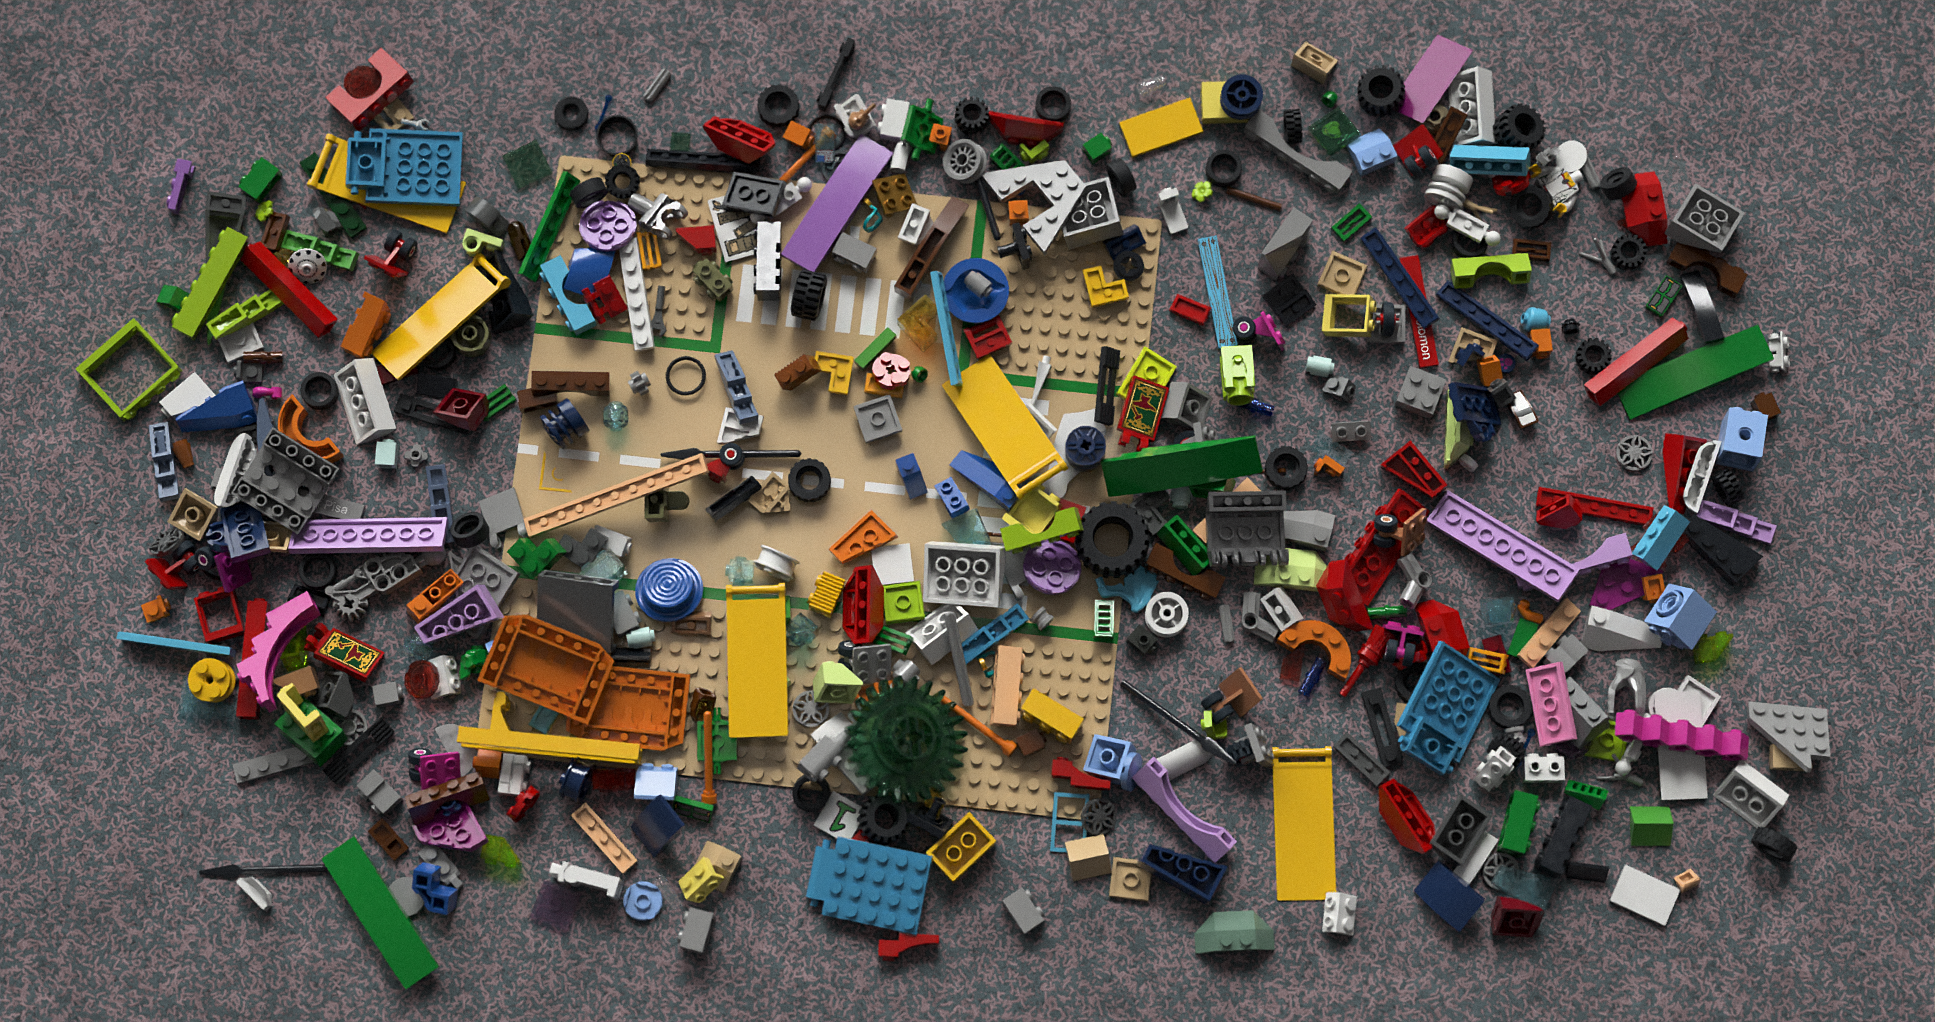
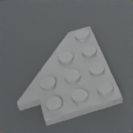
M478 545L471 547L463 559L455 553L449 552L451 569L464 582L455 592L456 598L477 584L485 585L500 609L521 574ZM490 623L465 632L480 640Z
M1748 701V722L1807 773H1810L1812 768L1811 759L1829 761L1830 744L1827 709Z

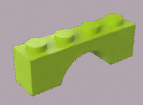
M1528 253L1452 259L1450 270L1454 289L1471 288L1478 278L1489 274L1502 276L1510 284L1530 283L1532 272Z
M1076 507L1055 512L1052 525L1042 533H1031L1019 523L1000 528L1005 550L1012 552V554L1024 552L1023 548L1029 546L1031 549L1041 547L1042 543L1049 541L1050 544L1061 541L1060 537L1068 536V538L1076 537L1080 531H1084L1079 511Z

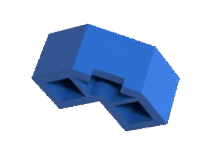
M423 862L413 871L412 889L416 895L419 894L425 902L424 906L428 911L448 915L456 908L458 889L440 885L441 866Z

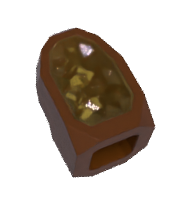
M700 687L694 690L690 704V716L693 721H704V713L706 711H710L712 714L717 697L712 691Z

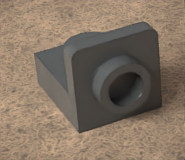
M237 360V366H234L233 369L234 377H236L238 382L243 380L244 383H262L264 365L261 363L244 364L241 360Z

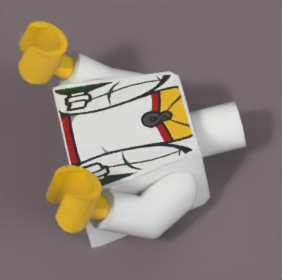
M1534 164L1529 168L1534 173L1531 175V178L1537 177L1534 182L1535 185L1544 188L1545 191L1550 193L1554 204L1552 211H1558L1560 213L1558 215L1559 218L1573 208L1579 190L1577 183L1583 180L1579 170L1569 174L1565 167L1544 166L1541 169L1537 164Z

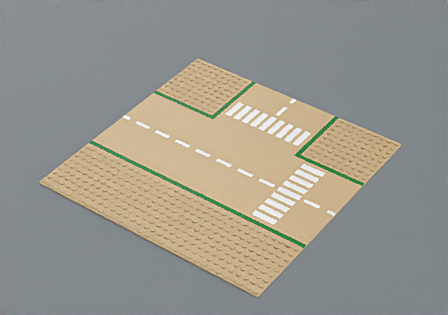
M561 156L559 158L555 188L563 171L569 172L581 180L580 183L594 177H600L605 184V176L608 170L613 167L612 161ZM632 163L631 167L637 171L640 177L639 189L636 193L653 202L659 194H666L670 199L683 205L688 211V216L685 219L668 218L664 221L665 226L671 230L673 235L669 240L657 237L662 268L643 271L651 321L655 314L658 286H665L662 317L667 331L660 337L661 330L654 329L655 348L636 352L629 310L627 309L613 318L610 317L608 312L604 313L603 316L606 322L599 324L595 318L597 326L576 336L574 330L570 332L565 323L568 321L566 315H561L556 306L559 304L557 298L553 299L548 291L551 288L549 283H544L542 279L526 389L531 388L532 371L609 372L610 396H589L578 392L557 393L559 403L567 398L590 429L581 438L571 433L570 435L574 442L572 444L564 438L563 441L567 445V448L564 450L553 442L545 431L540 416L543 414L548 420L552 419L548 410L558 415L557 406L522 415L512 488L514 487L524 518L681 461V459L661 457V453L697 448L700 451H720L725 444H717V439L726 407L733 409L721 379L715 354L733 350L746 377V384L752 395L754 407L758 415L764 416L759 436L730 443L737 444L742 450H800L801 456L795 458H745L744 464L739 469L729 470L726 476V484L720 482V484L715 483L709 479L710 477L707 474L671 486L669 491L685 492L690 502L689 506L684 510H669V522H649L644 518V496L536 537H528L537 547L548 538H555L559 543L565 533L582 543L590 528L599 525L632 538V547L629 554L621 557L610 550L602 548L589 571L584 570L565 556L550 570L619 580V588L615 590V593L623 590L625 595L629 594L633 605L630 607L633 612L637 611L641 618V622H639L640 628L649 627L650 630H654L656 641L652 642L653 646L643 647L651 648L652 650L650 663H613L612 666L691 674L684 743L663 751L643 749L641 765L582 759L581 761L589 765L594 763L596 766L637 770L638 766H642L645 763L653 764L655 767L671 764L673 767H678V775L705 778V761H697V722L693 721L690 716V704L693 692L697 687L708 689L717 696L714 707L721 708V719L729 721L726 585L739 587L785 583V596L790 595L792 626H786L787 677L791 681V685L787 687L788 736L737 738V761L721 763V775H718L717 767V775H713V779L793 788L797 779L804 775L797 769L799 762L816 745L811 734L821 726L805 727L798 723L793 715V703L799 694L809 690L813 691L812 681L823 662L832 661L838 663L839 659L844 658V656L838 653V645L843 641L851 640L842 628L843 591L831 618L809 610L807 600L811 592L815 593L817 588L815 586L818 575L822 576L824 571L845 579L847 583L855 567L873 566L871 551L842 564L829 551V548L872 510L898 536V538L882 546L910 543L914 581H920L923 599L924 549L926 543L935 541L1004 546L1002 537L985 536V532L1001 533L1000 528L1010 526L1002 519L1004 514L1009 512L949 466L961 450L990 461L993 460L942 387V384L950 380L930 272H941L944 280L948 271L955 264L969 258L989 260L1004 272L1009 284V297L1006 306L999 316L1008 332L1012 345L990 355L1025 406L1031 403L1038 362H1042L1044 355L1051 357L1049 363L1051 364V369L1034 407L1057 429L1049 439L1053 446L1063 414L1088 411L1096 406L1101 347L1108 346L1120 350L1113 406H1115L1114 423L1109 426L1105 425L1106 453L1104 459L1121 457L1123 453L1137 452L1136 447L1139 442L1138 438L1131 436L1129 444H1126L1125 447L1118 445L1121 431L1116 429L1125 400L1118 397L1116 393L1143 347L1149 348L1162 227L1160 220L1120 216L1123 230L1136 224L1139 226L1146 241L1142 246L1132 250L1141 256L1144 262V270L1136 280L1125 281L1129 299L1092 308L1082 272L1084 269L1101 266L1106 283L1122 280L1117 277L1113 266L1114 261L1111 259L1102 241L1068 249L1063 230L1061 229L1056 240L1054 239L1048 248L1047 254L1044 255L1026 233V246L1030 245L1033 256L1030 268L1022 270L1017 254L1000 259L997 250L998 246L1013 243L1012 226H1009L1008 203L990 202L1001 235V239L996 241L993 238L981 200L957 198L968 204L969 207L912 301L897 294L894 290V285L920 245L915 246L898 240L909 210L893 213L894 216L887 218L883 214L884 211L879 204L880 201L877 199L876 191L871 189L866 198L878 209V212L883 217V222L874 231L867 233L863 229V223L873 211L862 203L844 233L877 248V255L868 272L862 271L859 273L851 268L852 265L849 263L842 265L836 262L832 256L833 247L825 261H822L816 271L826 275L827 286L820 314L815 321L792 316L790 310L795 284L799 273L803 270L801 267L781 256V301H758L757 295H754V283H756L754 265H757V258H754V255L725 262L716 228L717 252L709 256L697 254L677 237L676 228L714 225L707 200L725 196L733 174L683 168L645 166V164ZM620 174L616 177L615 184L618 188L625 189L629 186L630 179L626 174ZM788 180L786 182L787 185L792 182L794 186H797L798 181ZM812 182L810 191L800 192L802 196L800 200L776 215L775 218L770 219L768 217L769 222H781V253L826 184ZM608 192L602 200L621 201L628 205L630 198L620 199ZM913 193L917 205L930 210V217L933 223L951 199V197ZM573 200L545 263L561 255L568 268L574 249L590 248L583 241L579 230L581 215L586 208H576ZM1028 206L1029 221L1050 208ZM667 209V215L672 213V209ZM633 211L637 222V229L633 238L636 237L638 239L637 232L644 233L645 231L638 224L643 215ZM877 215L873 216L870 219V221L867 224V228L871 227L877 221V219L879 218ZM649 236L653 263L657 264L653 236ZM643 237L642 242L646 265H650L646 238ZM617 249L609 275L628 307L620 252ZM706 258L710 262L713 260L720 267L719 271L723 276L727 274L733 281V291L720 303L716 298L712 300L706 293L707 289L703 285L700 287L693 280V267L700 260L704 261ZM1131 259L1127 264H1123L1126 267V273L1130 269H1136L1131 266ZM564 289V295L569 301L575 304H586L583 299L584 295ZM595 299L599 308L604 306L601 300ZM587 303V306H588L590 312L592 313V310H591L589 304ZM950 313L960 372L979 361L963 329L974 327L980 323L964 322ZM994 325L977 334H974L973 337L974 339H976L984 334H987L997 329L998 327ZM887 327L896 334L897 338L882 353L897 354L907 359L910 363L911 371L916 366H921L928 371V376L922 383L915 381L910 371V379L904 386L903 397H891L902 432L869 443H865L853 406L883 397L881 395L864 393L867 373L872 374V366L875 360L864 371L853 362L848 395L828 392L831 378L829 373L818 372L792 391L783 390L774 376L775 373L787 367V364L790 365V362L793 363V360L796 361V358L799 359V356L803 354L815 357L816 351L853 356L855 360ZM682 356L696 358L703 364L706 371V380L703 387L698 392L688 396L673 392L665 378L669 364ZM679 361L670 371V382L680 391H692L699 386L702 380V371L693 361ZM1109 368L1106 371L1103 403H1106ZM893 369L888 370V374L896 373ZM636 371L639 374L645 372L651 383L647 387L649 392L642 396L639 392L634 394L628 384V381L631 380L630 374ZM544 452L546 453L542 487L568 489L572 493L539 490ZM914 453L928 493L910 500L896 467L895 460ZM705 458L707 464L710 463V462H712V461H715V460H717V459H720V458ZM811 458L823 462L831 476L830 490H828L827 495L814 503L798 500L789 488L791 511L761 513L749 502L745 501L735 507L732 512L727 513L715 522L705 510L750 476H753L761 485L773 471L789 486L788 474H790V469L793 468L796 462L798 463L802 459ZM1049 465L1028 479L1033 481L1048 471ZM1100 465L1092 471H1080L1067 484V491L1062 499L1087 507L1085 513H1088L1090 508L1093 506L1098 507L1102 502L1111 504V501H1117V504L1122 505L1123 502L1129 505L1133 501V494L1109 497L1102 466ZM554 468H556V469L554 470V477L557 478V479H562V478H563L562 481H556L555 479H553V477H552V470H553ZM805 472L800 478V484L807 490L814 489L819 484V477L815 472ZM949 477H952L970 508L969 511L954 519L949 515L945 504L934 485ZM1109 523L1102 525L1095 533V546L1104 555L1120 556L1127 551L1129 532L1119 524ZM516 526L506 531L502 562L521 575L501 605L500 611L503 616L527 614L537 618L538 579L532 580L507 553L519 538H523L519 535ZM1065 542L1066 544L1070 545V546L1077 552L1076 547H1075V542H1074V544ZM761 545L778 550L800 562V565L796 564L791 575L793 580L790 579L787 582L781 578L778 579L769 575L767 571L754 567V560H758L762 551ZM666 558L681 559L695 567L703 582L702 600L695 611L712 612L711 635L671 633L672 622L657 621L647 616L639 607L635 595L636 582L642 571L653 562ZM1080 560L1082 568L1080 578L1077 584L1065 593L1057 595L1045 594L1033 588L1026 581L1019 585L1024 596L1023 599L1017 601L1004 576L999 607L960 605L969 614L978 630L983 626H987L998 616L1003 615L1017 603L1030 619L1041 607H1045L1046 612L1054 616L1053 621L1042 631L1038 629L1036 623L1028 620L986 652L995 651V648L999 645L1022 648L1025 659L1020 671L1023 673V682L1019 684V692H1022L1021 703H1018V711L1021 713L1022 705L1034 688L1084 718L1083 725L1071 745L1069 743L1062 744L1055 739L1057 736L1051 732L1049 734L1044 733L1036 723L1030 724L1022 719L1023 715L1021 714L1019 723L1013 728L991 726L993 676L990 678L985 676L977 658L966 665L974 704L965 707L961 699L952 652L950 651L940 661L931 665L912 642L906 656L891 651V669L900 659L903 661L910 660L920 670L918 675L920 680L914 687L910 684L907 687L899 686L895 690L896 700L883 703L857 729L893 769L888 776L865 796L874 797L879 793L881 795L889 793V796L892 794L897 795L896 799L901 798L902 800L933 803L934 798L939 797L946 801L945 805L1050 817L1053 816L1054 792L1090 794L1089 801L1094 798H1101V790L1070 788L1071 780L1051 778L1053 759L1057 760V757L1069 758V761H1073L1072 765L1089 776L1095 777L1083 771L1094 734L1108 737L1122 598L1119 596L1102 598L1100 596L1095 579L1103 578V575H1095ZM1125 575L1115 579L1114 576H1109L1108 578H1103L1105 585L1114 586L1119 583L1124 586L1123 580ZM779 593L734 594L733 600L779 596ZM1095 600H1114L1113 639H1094ZM923 602L925 617L944 603ZM1099 605V609H1110V606ZM885 610L883 614V626L902 633L907 632L921 621L886 625ZM1099 613L1098 616L1110 617V613ZM502 619L493 622L490 641L494 640ZM1098 620V623L1110 624V621ZM613 628V644H617L616 648H629L626 635L619 638L615 628ZM1098 628V631H1109L1110 628ZM883 631V633H882V634L891 636V637H893V638L902 640V641H904V642H907L906 639H903V638H901V637L892 635V634H890V633H887V632H884V631ZM880 638L879 640L901 649L904 648V646L888 641L883 638ZM865 643V644H861V645H862V646H872V645H875V644H873V643ZM989 655L983 659L987 666V672L994 670L995 655ZM891 671V680L894 681L893 672ZM873 683L863 684V686L872 685ZM484 684L478 728L490 729L495 694L502 691L511 701V708L506 712L505 716L511 731L543 734L528 725L540 705ZM809 694V698H808L809 701H812V700H813L811 694ZM943 694L1004 740L1015 742L1016 738L1037 728L1039 733L1043 732L1047 740L1044 743L1045 749L1024 759L1017 747L1014 753L1007 757L1002 753L1003 751L998 744L939 702L937 697ZM806 695L800 698L799 701H804L806 703ZM703 701L699 702L698 708L703 707ZM855 702L852 704L829 703V715L825 722L842 712L852 724L869 706L856 708ZM819 703L818 707L823 706L825 703ZM797 704L800 708L804 706L803 704ZM826 707L823 710H819L823 717L826 713ZM796 709V714L800 719L801 713H803L804 711L800 712ZM561 713L558 714L546 734L577 738L566 731L567 716ZM817 714L815 717L821 720L819 714ZM804 715L802 721H804L808 716ZM811 717L807 723L813 724L817 722L814 721ZM890 718L898 723V730L893 736L887 734L881 728L884 721ZM502 752V755L503 753H507L514 755H523L533 759H542L550 761L569 763L571 760V758ZM831 765L827 769L829 774L825 779L829 783L830 792L862 795L837 766L834 768ZM812 781L804 783L800 788L822 791L821 786ZM1058 797L1056 817L1081 820L1085 798Z

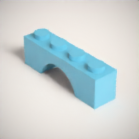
M561 255L540 265L542 269L540 275L544 283H549L551 288L548 291L552 298H557L559 304L556 306L561 315H566L568 321L565 323L570 332L574 330L577 336L597 326L587 304H575L565 297L563 287L569 270Z

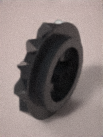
M1124 251L1114 260V271L1120 279L1134 281L1143 273L1144 262L1141 256L1133 251ZM1131 259V266L1136 269H1130L1126 273V267L1123 264H1127Z

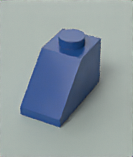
M914 453L896 459V467L910 500L928 493Z

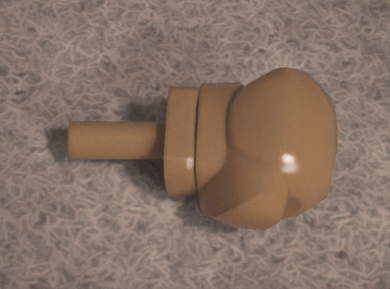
M872 103L865 111L861 109L859 112H852L848 118L849 126L856 130L863 128L870 118L868 114L876 105Z

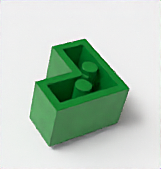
M527 537L519 538L507 553L532 580L538 579V575L541 572L550 570L563 557L566 550L555 538L545 539L537 547Z

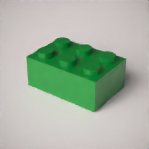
M301 696L303 702L297 707L305 716H308L316 709L329 731L313 743L287 712L274 724L280 734L321 767L348 738L343 729L306 698Z
M1518 790L1510 794L1496 852L1520 858L1523 854H1526V851H1529L1531 840H1528L1535 828L1536 821H1533V817L1540 808L1539 796Z

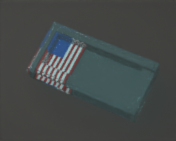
M815 124V163H834V124Z
M1322 432L1319 433L1310 447L1311 450L1322 457L1327 455L1343 467L1353 454V452L1338 442H1332V439Z

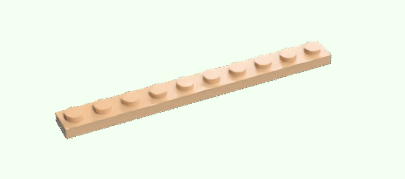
M700 453L524 518L528 537H536L707 474L709 470L704 454Z

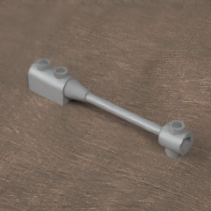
M898 660L891 669L894 681L846 730L842 731L832 740L825 735L803 757L797 769L813 782L817 779L823 781L829 774L827 769L831 765L835 768L842 761L840 757L842 751L857 729L899 686L907 687L910 684L914 687L920 680L918 676L920 670L910 660Z

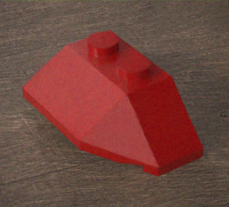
M989 111V121L1003 140L1011 145L1023 143L1027 147L1034 148L1043 140L1049 142L1064 130L1063 122Z
M714 116L703 124V129L719 151L748 164L775 147V141L771 133L741 120L720 119V117Z
M1654 171L1637 173L1634 175L1637 180L1636 188L1629 195L1622 198L1627 229L1634 235H1637V238H1642L1648 247L1667 244L1668 236L1664 234L1667 230V214L1661 183Z
M1347 559L1329 562L1316 585L1329 620L1355 632L1372 630V623Z
M867 565L855 567L853 574L843 589L842 628L853 644L872 643L883 628L884 587L874 566Z
M1433 599L1417 603L1415 610L1422 632H1424L1430 657L1438 641L1445 642L1466 656L1470 646L1458 610Z
M1394 778L1379 787V813L1400 845L1422 854L1432 849L1429 843L1435 834V826L1413 791L1398 783Z

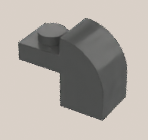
M477 196L464 210L473 220L483 225L497 238L504 233L510 224L494 206Z

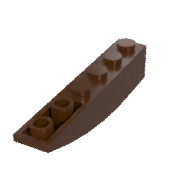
M954 196L951 197L894 285V290L897 294L912 301L968 209V204Z

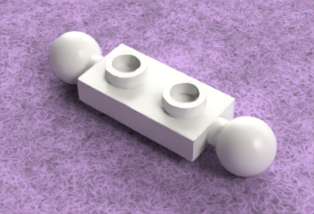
M800 178L797 186H794L792 182L786 185L776 215L802 198L800 192L810 191L812 182L809 178ZM751 213L750 219L754 224H758V222H764L765 216Z
M1440 204L1435 208V216L1439 219H1449L1446 226L1478 243L1484 238L1489 246H1496L1500 243L1501 237L1496 231L1488 232L1489 225L1456 207L1453 212H1450L1449 207L1445 204Z
M1645 713L1643 718L1651 716L1649 713ZM1632 740L1629 743L1621 760L1616 763L1615 770L1618 774L1626 776L1630 773V763L1633 760L1636 761L1641 755L1642 741Z

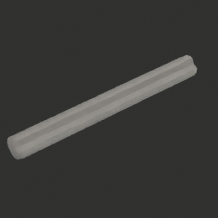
M947 612L944 614L962 703L967 707L974 704L956 615L954 612Z

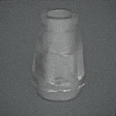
M1163 75L1141 79L1137 83L1138 92L1142 97H1149L1166 86V80Z

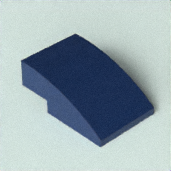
M660 794L640 813L632 823L631 828L653 857H656L666 850L669 844L678 837L685 824L662 794Z
M1440 860L1435 863L1414 889L1429 907L1458 932L1462 930L1485 901V898L1473 890L1469 883Z

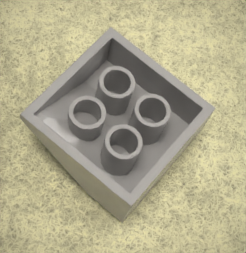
M1109 177L1084 183L1087 190L1078 200L1079 203L1075 209L1073 208L1068 216L1069 219L1062 228L1068 249L1124 235Z
M1695 183L1664 234L1681 244L1721 253L1745 212Z
M1293 208L1261 253L1257 269L1275 281L1279 277L1283 278L1288 271L1287 265L1289 262L1294 263L1299 255L1297 252L1299 248H1304L1310 240L1309 237L1313 230L1311 226L1313 219Z

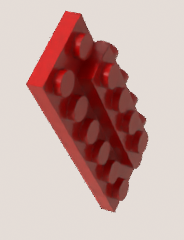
M1397 489L1388 504L1377 508L1375 515H1392L1398 520L1397 528H1403V524L1407 519L1425 507L1404 490ZM1425 508L1427 516L1430 511L1427 508ZM1370 521L1365 526L1364 530L1366 533L1363 538L1359 537L1354 543L1355 550L1344 558L1349 563L1365 606L1370 604L1401 556L1402 541L1396 539V544L1390 548H1381L1373 543V536L1378 531L1374 527V521Z

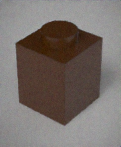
M1765 392L1759 393L1754 396V400L1750 403L1754 411L1768 415L1767 421L1781 414L1772 392L1765 394Z
M1036 728L1016 738L1015 742L1018 744V748L1025 759L1045 749L1044 743L1047 740L1043 732L1039 733Z

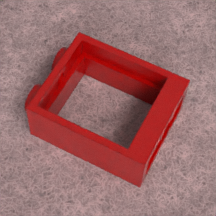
M221 586L215 592H202L198 594V597L194 598L207 644L212 645L244 635L245 625L235 590L225 593L224 587ZM230 597L237 625L211 632L204 604Z

